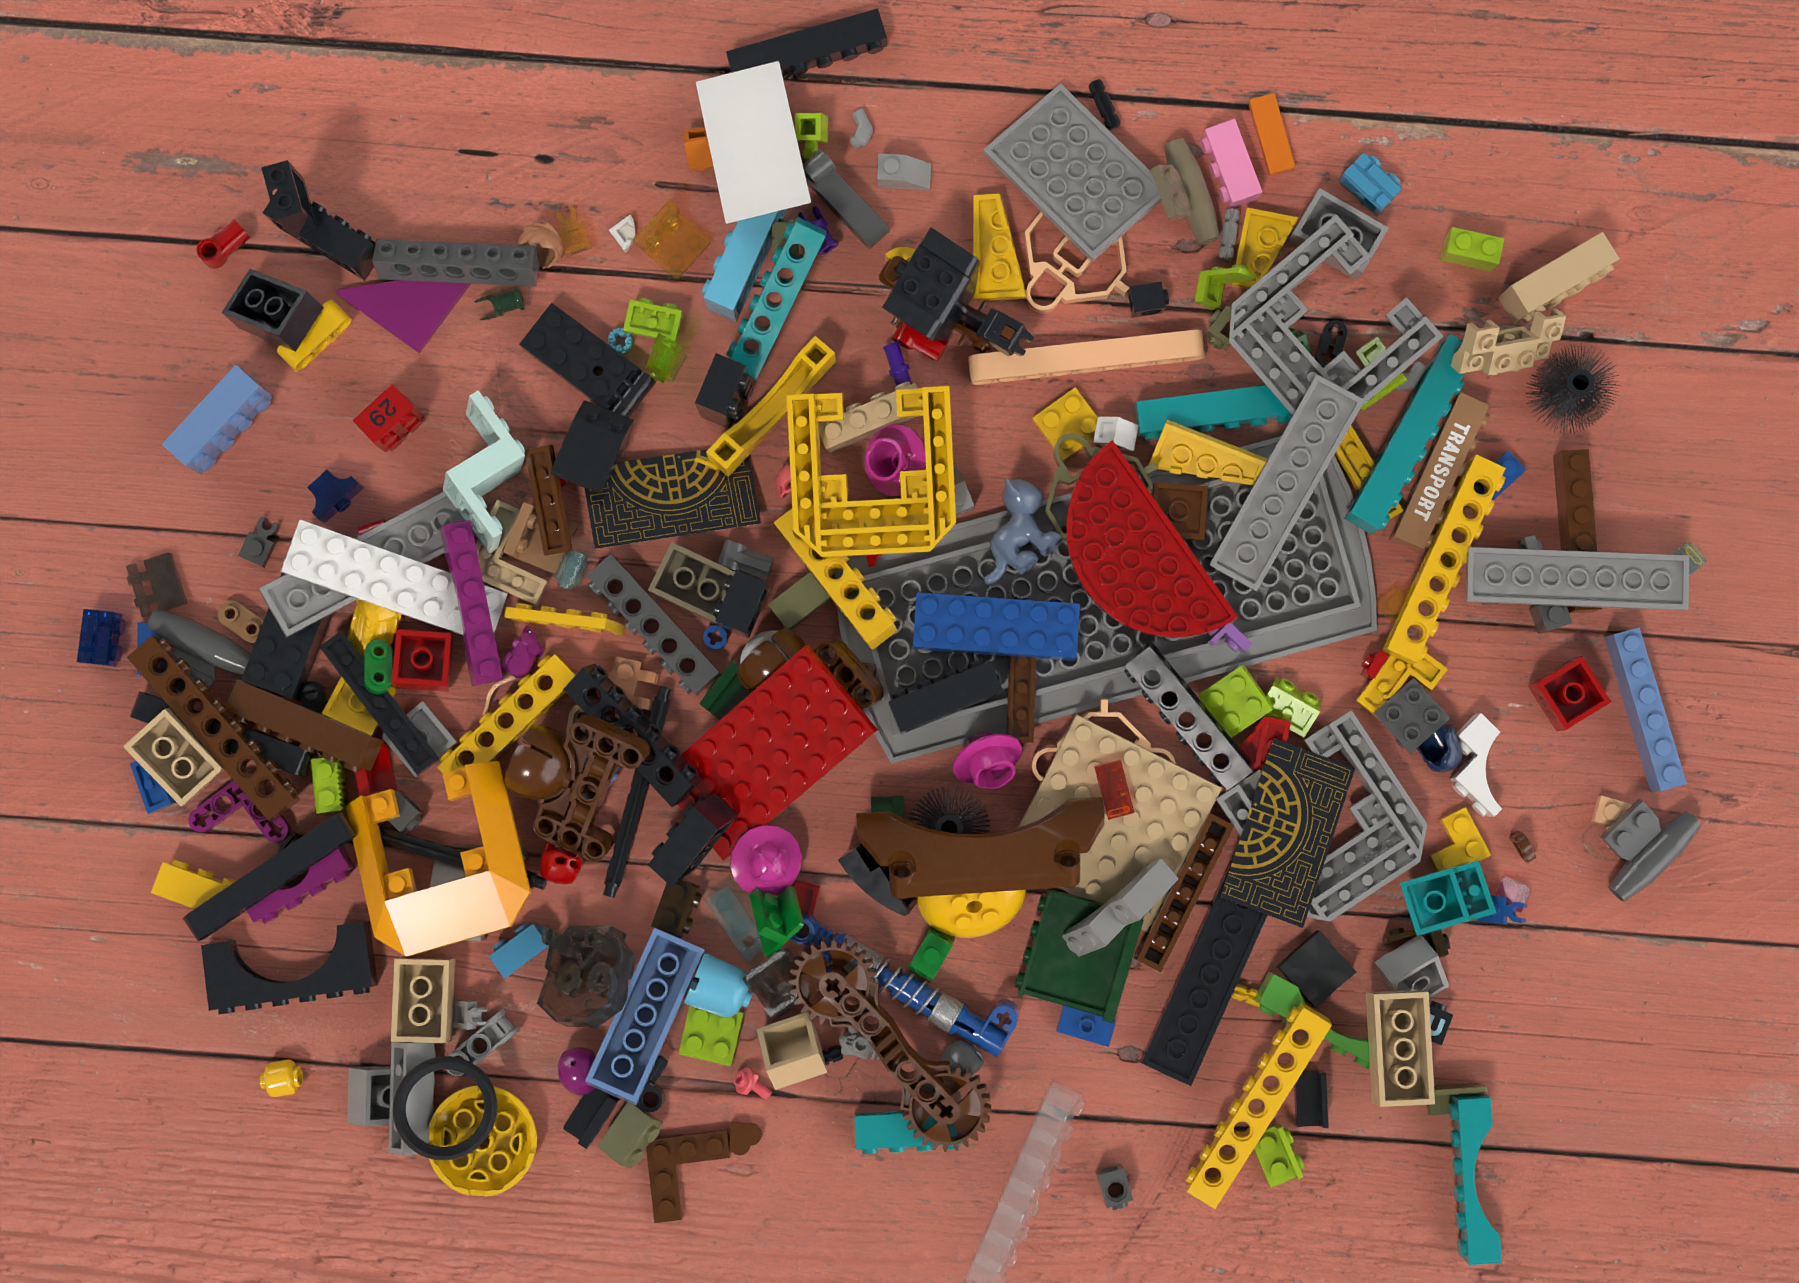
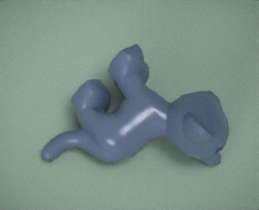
M1007 477L1005 479L1002 500L1007 509L1012 513V516L1007 524L996 531L990 541V548L995 557L996 567L984 577V581L988 585L995 583L1003 576L1008 564L1017 569L1020 574L1027 572L1035 566L1038 558L1034 552L1028 550L1019 551V548L1027 543H1031L1043 556H1048L1062 544L1060 541L1061 535L1053 531L1043 533L1038 529L1032 515L1041 506L1044 493L1040 488L1020 478L1011 480Z

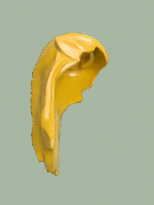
M360 599L356 600L357 605L349 627L348 640L363 659L367 644L373 640H384L392 648L396 629L402 614ZM381 649L374 650V654L377 656L384 654Z

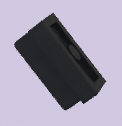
M1303 1070L1294 1085L1296 1126L1329 1128L1326 1073L1322 1070Z
M595 1088L591 1093L583 1095L563 1126V1129L579 1139L578 1144L587 1149L620 1099Z

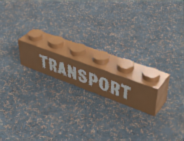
M1462 392L1454 396L1451 403L1452 407L1441 424L1403 507L1404 511L1400 514L1389 540L1417 553L1424 550V548L1428 549L1435 537V534L1432 533L1435 524L1439 525L1446 513L1443 506L1446 500L1450 501L1457 489L1454 482L1457 476L1461 477L1467 467L1468 462L1465 461L1468 452L1472 453L1478 443L1479 438L1475 436L1479 428L1483 429L1490 416L1486 413L1490 405Z

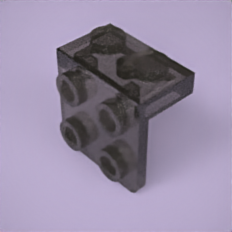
M788 948L776 951L766 962L754 966L743 977L746 986L758 997L773 1021L797 1005L794 1004V999L798 994H790L791 987L795 985L788 983L789 977L794 976L790 972L791 966L798 965L794 962L795 956Z

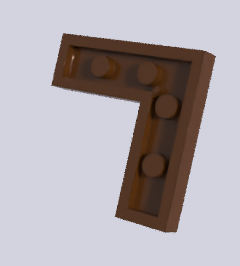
M727 1129L660 1137L649 1143L646 1152L654 1223L677 1221L683 1218L677 1164L731 1157Z

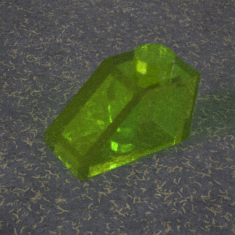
M659 333L646 365L648 372L651 373L650 377L661 384H664L665 381L672 384L687 358L683 346Z

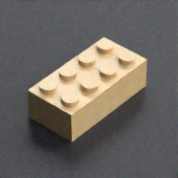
M1601 232L1511 285L1498 299L1514 324L1521 320L1526 324L1533 320L1535 312L1542 313L1546 309L1548 311L1568 296L1572 297L1589 284H1594L1604 278L1606 274L1614 270L1612 265L1620 258L1605 234Z
M1423 990L1366 992L1372 1103L1379 1107L1435 1104L1429 992Z

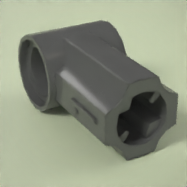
M725 540L717 564L734 572L737 570L767 580L774 558L749 550L748 547L737 542Z

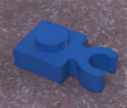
M1491 895L1496 914L1477 919V921L1507 924V917H1509L1513 922L1524 923L1526 918L1518 917L1516 910L1519 907L1527 908L1528 905L1523 902H1514L1509 905V897Z

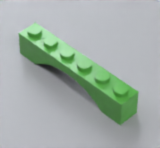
M1270 972L1267 973L1254 1000L1260 1004L1258 1008L1260 1011L1271 1017L1275 1013L1284 1017L1282 1023L1286 1025L1288 1023L1286 1018L1290 1010L1294 1006L1298 1008L1301 1002L1306 1004L1297 986ZM1329 1029L1324 1039L1332 1043L1330 1049L1345 1056L1346 1052L1356 1056L1354 1062L1369 1069L1368 1039L1343 1036Z

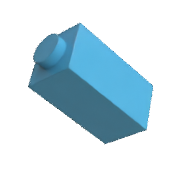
M526 922L514 931L517 936L510 941L503 939L492 947L494 953L488 957L504 978L511 976L553 945L549 940L552 936L543 924L541 926L537 923L529 925Z

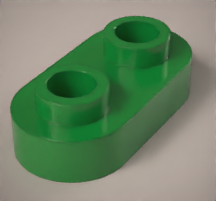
M378 639L369 642L364 651V685L369 692L379 695L387 692L392 684V648L386 641ZM381 649L384 654L377 656L374 654V650ZM381 675L384 680L377 682L374 680V676Z

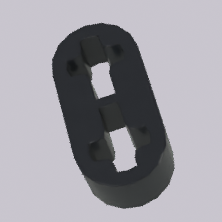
M1339 320L1329 321L1321 331L1315 360L1322 368L1327 364H1325V359L1321 358V356L1327 353L1328 348L1332 349L1330 354L1332 359H1335L1343 352L1347 328ZM1336 327L1337 333L1341 334V336H1337L1334 343H1330L1332 335L1328 331Z

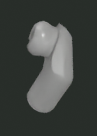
M859 109L852 114L857 129L855 135L851 136L850 143L856 149L866 146L873 133L872 125L864 109Z
M1416 361L1409 373H1403L1407 381L1397 387L1396 390L1402 391L1415 388L1427 367L1423 363Z

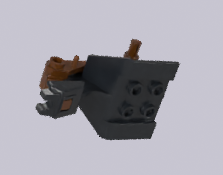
M932 227L929 228L910 258L905 260L900 256L893 257L886 262L879 274L880 282L892 289L882 308L895 316L891 324L893 326L896 325L895 327L898 329L901 328L904 322L932 342L947 339L951 332L955 330L962 335L958 342L959 346H962L967 338L973 342L971 346L981 353H985L986 350H990L993 346L1006 356H1012L1013 354L1020 357L1024 356L1026 350L1020 347V340L1023 339L1030 343L1034 339L1023 323L996 309H990L988 314L983 313L987 305L986 300L981 303L978 310L968 305L975 294L980 261ZM960 320L965 322L962 325L958 324ZM966 325H970L971 327H973V329L970 330L966 328Z

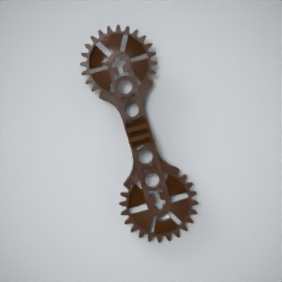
M834 936L831 944H828L823 937L821 946L812 941L810 945L811 951L807 948H802L801 953L803 957H795L794 962L798 966H791L790 972L794 976L789 977L788 983L795 985L791 987L790 994H798L794 999V1004L803 1003L800 1012L804 1013L809 1010L811 1012L809 1020L814 1019L817 1015L820 1017L819 1022L821 1025L825 1019H829L831 1027L854 1028L871 1043L887 1071L901 1086V1109L906 1110L903 1113V1120H910L907 1123V1130L915 1129L913 1138L916 1139L923 1136L922 1145L925 1146L931 1141L933 1142V1150H936L938 1145L942 1144L944 1152H947L948 1145H953L955 1151H958L960 1142L969 1147V1138L977 1141V1131L985 1132V1125L983 1123L990 1122V1116L987 1113L991 1112V1104L987 1103L990 1101V1094L984 1093L987 1090L986 1083L978 1085L980 1075L978 1074L971 1078V1068L966 1069L963 1073L961 1072L960 1063L956 1065L955 1069H951L950 1061L924 1059L909 1045L891 1015L880 1005L878 999L879 979L872 978L877 975V969L869 968L873 964L872 958L864 960L866 956L865 949L859 953L856 951L858 943L848 947L847 938L843 940L842 944H838L837 938ZM829 950L833 964L826 967L823 951ZM855 958L859 963L848 973L843 967ZM829 979L832 981L838 979V984L835 982L832 984L828 983ZM820 989L823 997L812 1005L808 1000ZM853 996L858 998L860 1002L857 1005H850L845 999ZM867 1016H874L878 1019V1023L868 1024L864 1019ZM904 1064H912L916 1069L912 1072H906L901 1067ZM929 1083L934 1086V1089L932 1091H924L921 1085ZM968 1083L972 1086V1089L960 1101L956 1091ZM931 1115L937 1122L925 1130L921 1125ZM948 1124H955L957 1136H950Z

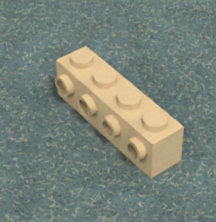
M905 382L896 386L895 390L917 389L919 387L916 383L910 384V382ZM896 391L887 395L885 392L872 396L870 398L871 402L864 405L855 403L846 408L847 412L844 413V421L819 423V433L826 450L832 453L870 437L888 425H898L915 417L898 418Z

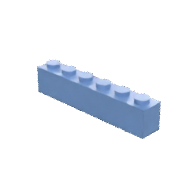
M1640 627L1604 637L1650 792L1663 791L1687 784Z

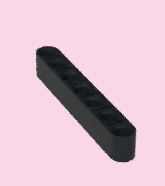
M139 691L130 717L150 723L159 713L170 707L162 698ZM218 719L211 724V731L216 734L221 728V723ZM244 727L245 730L242 733L249 740L252 738L261 746L262 751L260 753L266 760L271 759L283 771L305 777L313 756L312 752L299 748L298 745ZM232 740L228 747L229 752L236 753L239 745L236 740Z
M342 812L337 813L184 916L183 920L199 942L355 838L357 834Z

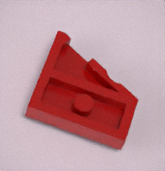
M1264 715L1239 746L1254 764L1253 769L1263 771L1274 738L1287 743L1291 720Z

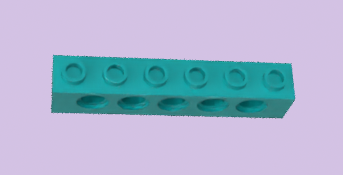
M799 217L796 218L794 224L788 223L782 236L787 239L782 248L777 246L771 259L775 264L771 272L765 271L759 284L763 286L760 295L754 294L748 307L752 312L748 319L743 317L737 330L741 335L737 343L731 342L726 356L730 357V359L746 365L749 375L757 379L826 237V230ZM800 244L804 247L805 252L801 255H795L790 251V246ZM782 268H788L793 272V276L789 279H783L778 271ZM770 292H777L782 299L777 303H773L768 300L767 295ZM758 316H766L770 320V324L760 326L756 322V318ZM753 339L758 343L759 347L753 350L748 349L744 342Z

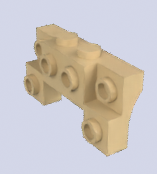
M1557 308L1552 309L1550 317L1544 316L1541 312H1535L1530 331L1524 326L1499 330L1500 327L1491 320H1486L1484 328L1480 329L1473 323H1467L1463 342L1458 351L1453 354L1451 367L1459 374L1482 370L1488 375H1497L1502 372L1519 371L1520 369L1533 367L1534 360L1548 358L1552 341L1561 339L1566 315Z

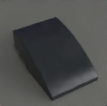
M861 842L847 850L838 859L846 873L866 894L891 911L906 916L917 904L915 897L898 899L891 894L889 866H880Z

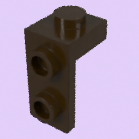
M1398 928L1389 931V937L1383 939V943L1388 945L1417 937L1415 929L1405 932L1404 928ZM1441 930L1425 934L1429 945L1438 954L1439 959L1449 955L1448 949L1451 947L1446 933L1442 934Z

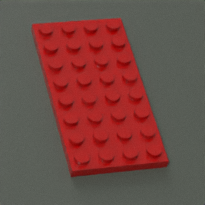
M807 644L681 754V757L687 763L697 769L698 775L703 781L678 806L684 812L690 804L693 803L695 805L701 797L708 798L716 793L739 814L713 847L715 852L724 861L731 855V851L738 838L749 829L767 825L877 732L878 729ZM669 767V774L674 777L673 770Z

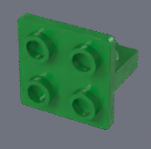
M788 886L777 898L771 893H765L757 888L749 894L763 953L768 958L781 949L804 925L796 891L792 886Z

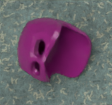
M576 1047L564 1051L559 1058V1080L562 1086L572 1094L586 1095L595 1090V1087L585 1082L597 1056L592 1050Z

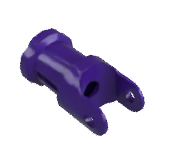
M814 206L813 213L817 221H807L802 212L798 213V217L826 230V237L817 253L818 255H824L835 249L839 243L832 238L827 229L828 223L819 208Z

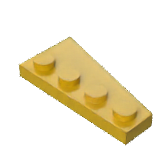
M999 193L974 195L973 255L979 259L980 266L973 299L976 302L984 300L1028 299L1002 196Z
M1167 420L1149 465L1155 462L1159 470L1170 471L1172 474L1181 475V473L1197 475L1200 478L1213 477L1227 482L1254 485L1268 459Z

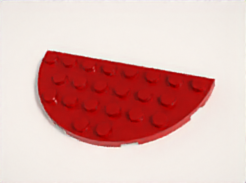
M1110 441L1090 460L1082 471L1073 489L1067 510L1066 541L1068 553L1077 578L1086 593L1106 614L1116 621L1136 631L1154 636L1173 638L1200 635L1216 630L1237 619V614L1114 441Z

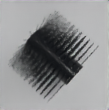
M1576 349L1574 362L1573 350L1572 360L1570 352L1569 357L1567 354L1562 358L1560 354L1556 359L1549 360L1547 358L1551 363L1545 368L1541 367L1539 370L1543 374L1538 380L1540 383L1537 384L1542 386L1531 388L1540 390L1532 392L1543 394H1530L1536 395V398L1543 397L1540 398L1542 400L1536 401L1543 408L1539 413L1553 404L1556 406L1546 419L1551 416L1549 421L1552 422L1555 419L1558 422L1560 418L1561 423H1564L1563 430H1565V419L1567 420L1566 427L1568 426V421L1569 425L1570 422L1571 424L1573 423V418L1574 421L1578 419L1579 429L1580 425L1581 427L1583 426L1584 421V424H1593L1591 422L1594 421L1592 418L1594 416L1602 418L1598 413L1608 405L1603 404L1605 400H1602L1614 401L1608 398L1612 396L1603 394L1608 391H1615L1604 389L1613 387H1605L1603 385H1616L1610 384V381L1602 382L1605 381L1604 379L1609 378L1606 376L1609 375L1607 371H1602L1605 367L1594 374L1592 373L1595 370L1590 373L1600 359L1596 363L1593 360L1595 358H1590L1589 360L1588 357L1587 359L1585 357L1583 362L1580 356V361L1576 360ZM1590 412H1591L1593 416L1590 417V419H1592V420L1589 421V420H1588V419H1589L1588 416H1589V414H1590Z
M948 786V812L942 787L945 809L937 788L941 806L932 790L939 808L930 794L927 793L935 808L923 796L930 807L921 799L919 802L929 811L916 803V806L926 813L913 808L912 810L923 816L911 813V815L924 820L909 818L912 821L925 823L914 824L942 832L941 825L948 820L955 822L957 825L955 832L957 834H982L973 831L990 832V830L973 829L990 827V825H974L990 822L989 820L973 822L989 817L987 814L974 818L986 812V810L971 816L983 808L984 805L969 813L981 801L965 813L977 797L962 812L973 794L960 810L968 792L966 793L958 810L957 804L954 814L953 811L951 813V798L949 813Z

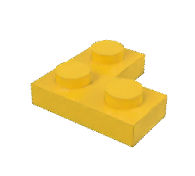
M1466 807L1440 819L1452 844L1429 855L1437 872L1478 860L1480 862L1491 856Z

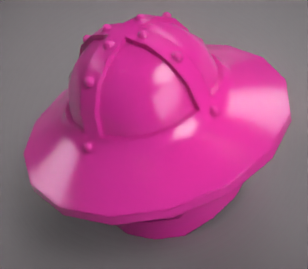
M888 425L878 430L869 441L865 452V470L869 481L877 491L888 496H901L900 471L926 470L925 445L915 430L905 425Z
M989 730L967 738L965 748L958 753L953 762V772L957 779L965 783H975L977 787L985 789H998L1006 785L1014 777L1016 770L1014 766L1021 757L1022 746L1017 738L1009 734H994ZM1005 773H1007V774H1006L1004 777H1002L1001 779L995 780L996 778H998V777L1004 775Z
M761 825L749 829L738 838L731 851L730 868L734 880L744 891L751 893L757 888L765 893L775 895L783 892L794 883L801 869L802 855L798 842L790 832L774 825Z

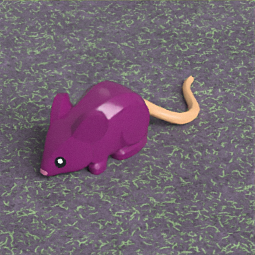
M525 626L521 634V640L514 639L512 643L513 650L508 651L501 666L510 676L496 682L491 687L486 697L483 715L487 713L491 696L496 688L530 674L534 669L536 657L542 656L544 652L543 647L531 626Z

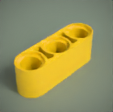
M329 300L322 305L324 307L296 352L283 346L277 348V353L295 372L304 369L351 324L352 319L334 300Z

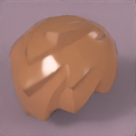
M547 221L534 222L524 227V232L517 242V245L535 246L540 267L543 269L555 265L560 260L564 249L559 234Z

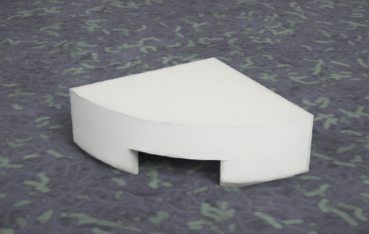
M631 215L609 229V232L625 253L631 248L636 237V227Z

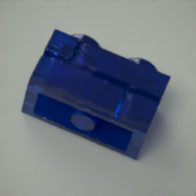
M83 609L77 663L116 667V662H119L122 657V647L119 646V638L125 632L126 623L122 619L123 614Z

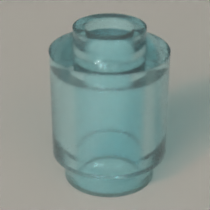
M569 551L566 555L563 554L554 575V579L558 580L557 585L572 591L573 586L579 588L588 566L586 563L588 557L576 551Z

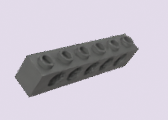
M376 239L372 260L379 279L537 287L540 268L535 246Z
M611 554L587 575L591 580L588 584L598 596L603 593L609 599L606 605L616 616L621 613L627 619L624 625L634 635L638 632L645 639L642 643L652 655L657 652L663 658L660 664L670 675L675 672L682 679L678 684L688 694L693 691L698 696L721 675ZM614 581H621L623 584V589L619 594L610 593L609 588ZM633 600L640 601L641 609L636 614H630L627 610L628 604ZM648 621H658L659 629L656 633L649 634L646 632L645 626ZM673 639L677 642L676 651L671 654L665 653L663 650L664 643L667 640ZM686 659H692L695 662V669L691 673H683L681 665Z

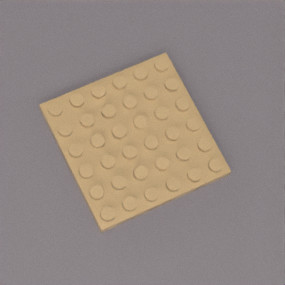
M1076 714L1018 828L1049 815L1069 799L1103 797L1097 771L1101 768H1107L1108 765L1111 766V773L1118 772V768L1122 773H1117V776H1123V778L1118 777V780H1124L1120 788L1126 792L1127 800H1117L1116 808L1128 806L1129 811L1108 816L1107 812L1111 809H1107L1104 802V826L1089 852L1080 853V883L1072 888H1060L1072 895L1105 904L1147 864L1160 858L1164 860L1177 876L1222 788ZM1103 769L1099 770L1101 785L1106 782V777L1103 776H1108L1106 784H1110L1109 786L1102 785L1107 807H1115L1116 802L1108 771L1105 769L1104 773ZM1117 781V785L1115 786V789H1116L1117 795H1120V790H1119L1118 781ZM1169 890L1143 916L1142 930L1149 931L1150 925L1161 908Z

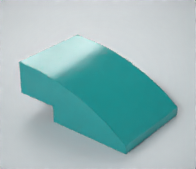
M1479 860L1399 883L1417 936L1496 914Z

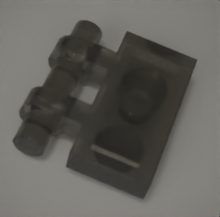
M168 552L144 560L146 571L139 573L137 564L126 566L129 575L126 578L129 586L133 588L136 597L134 604L136 608H139L141 617L151 616L150 605L157 603L158 609L164 611L188 604L172 553ZM150 581L153 594L146 595L143 582Z

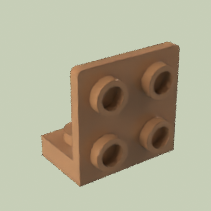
M523 502L503 552L510 557L553 574H558L567 552L544 556L535 507ZM568 522L570 538L572 541L577 526L573 523Z

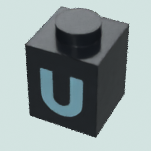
M1431 1001L1429 1005L1431 1041L1442 1045L1453 1014L1446 1012L1447 1006Z

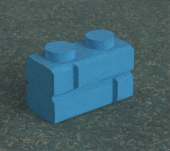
M1363 153L1343 173L1338 181L1378 216L1403 188L1400 186V180L1394 174H1387L1380 168L1381 163L1375 156H1368Z

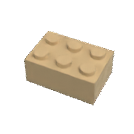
M171 708L164 709L123 746L181 807L188 804L224 771L221 765Z
M400 957L394 959L391 1042L448 1043L452 1041L455 980L454 958Z

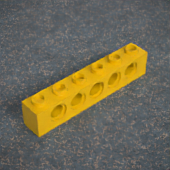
M792 509L773 522L784 539L871 650L898 631L894 624L897 621L896 617L888 607L884 610L878 604L881 600L872 587L868 590L862 583L865 578L856 567L851 570L846 563L849 561L847 556L816 559L818 553L793 531ZM835 571H844L839 579L831 578ZM851 591H859V595L855 599H847ZM869 610L875 611L873 618L869 620L863 619L865 612Z
M554 654L552 657L547 655L537 665L540 669L532 676L527 674L518 683L520 688L514 694L510 692L499 701L500 707L494 713L491 711L486 713L479 720L481 725L474 732L469 730L459 740L461 744L454 751L452 749L448 750L440 758L442 763L437 768L443 774L464 768L465 765L462 757L467 751H471L474 754V762L472 764L496 761L566 694L563 689L576 675L573 670L558 655ZM550 676L553 680V685L549 690L543 691L540 687V681L543 677ZM525 695H531L533 698V705L529 709L521 707V699ZM510 713L514 718L513 725L509 728H504L501 724V719L505 714ZM487 732H491L494 736V742L489 747H485L482 744V737Z

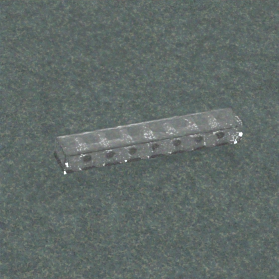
M1051 1079L963 1283H1007V1278H1004L1008 1267L1013 1269L1019 1253L1015 1251L1019 1242L1024 1243L1030 1228L1026 1227L1030 1216L1035 1218L1041 1204L1037 1200L1041 1191H1047L1052 1177L1048 1176L1052 1166L1057 1167L1061 1160L1063 1152L1060 1151L1063 1141L1068 1142L1074 1129L1071 1122L1074 1115L1079 1117L1084 1107L1085 1101L1081 1100L1083 1097L1081 1092Z

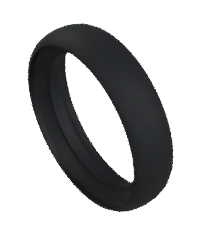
M453 1056L431 1058L415 1066L399 1084L393 1102L394 1123L404 1143L419 1155L433 1160H453L473 1152L490 1134L497 1115V1097L488 1076L472 1062ZM444 1069L456 1070L469 1076L480 1088L484 1099L483 1118L475 1133L464 1142L448 1147L434 1146L421 1140L411 1129L406 1116L407 1099L413 1086L425 1075Z

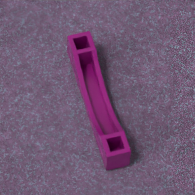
M471 520L443 525L440 528V534L459 605L471 685L477 686L501 681L503 676Z

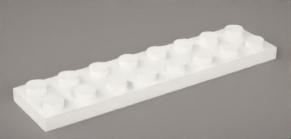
M303 520L298 521L280 572L464 636L451 573ZM484 585L493 632H495L508 593Z

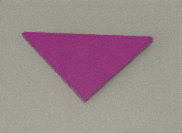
M396 280L341 289L336 294L420 353L471 284Z

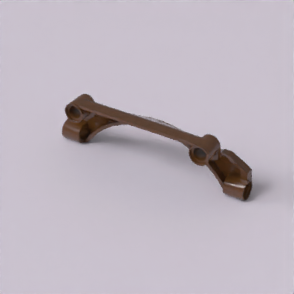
M1103 797L1069 799L1055 811L1033 823L1012 830L987 834H957L937 831L914 824L891 811L856 813L859 841L880 866H889L890 892L898 899L1075 887L1080 883V853L1089 852L1104 826L1105 819Z

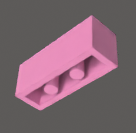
M1233 119L1205 129L1202 139H1200L1203 153L1208 154L1211 160L1209 168L1212 177L1218 179L1220 185L1218 192L1221 201L1227 203L1228 208H1235L1258 200L1262 194V189L1236 120Z

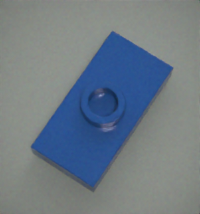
M1063 1005L1056 1032L1109 1047L1116 1020L1112 1024L1103 1021L1102 1016Z

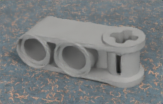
M502 1009L449 1056L456 1057V1055H459L477 1065L500 1045L502 1046L516 1035L520 1029L512 1025L505 1016V1010ZM477 1038L486 1040L487 1049L485 1052H480L476 1049L475 1041ZM446 1069L451 1075L461 1076L464 1074L456 1070Z

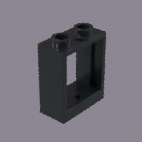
M288 160L261 167L275 220L291 236L317 230L318 226L302 175ZM277 189L278 194L273 195V190Z

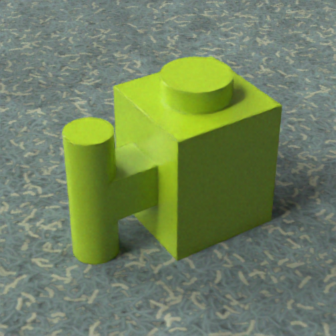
M795 113V134L798 142L805 143V149L802 152V156L808 160L818 151V143H828V116L822 113Z

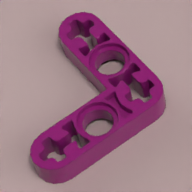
M234 780L194 809L188 818V823L194 831L208 832L241 807H244L270 842H284L291 834V826L282 815L276 821H273L276 826H283L281 830L282 836H273L274 827L271 823L263 824L268 819L265 816L260 817L256 814V806L244 792L238 796L230 792L231 789L233 792L241 790ZM223 796H227L231 801L230 808L225 812L221 811L217 806L218 800ZM213 811L219 816L217 819L215 815L208 817L205 820L206 826L197 825V822L200 820L199 814L207 815Z

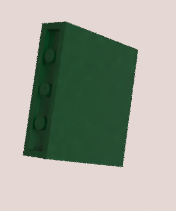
M1048 888L1046 895L1041 894L1037 910L1041 911L1039 920H1033L1029 936L1034 938L1031 947H1025L1022 962H1026L1024 972L1019 971L1016 978L1015 987L1019 988L1018 997L1022 998L1023 994L1102 1016L1103 1021L1113 1024L1143 925V917L1139 921L1126 925L1106 947L1078 957L1076 953L1068 948L1067 942L1063 939L1062 935L1069 928L1096 911L1103 903Z

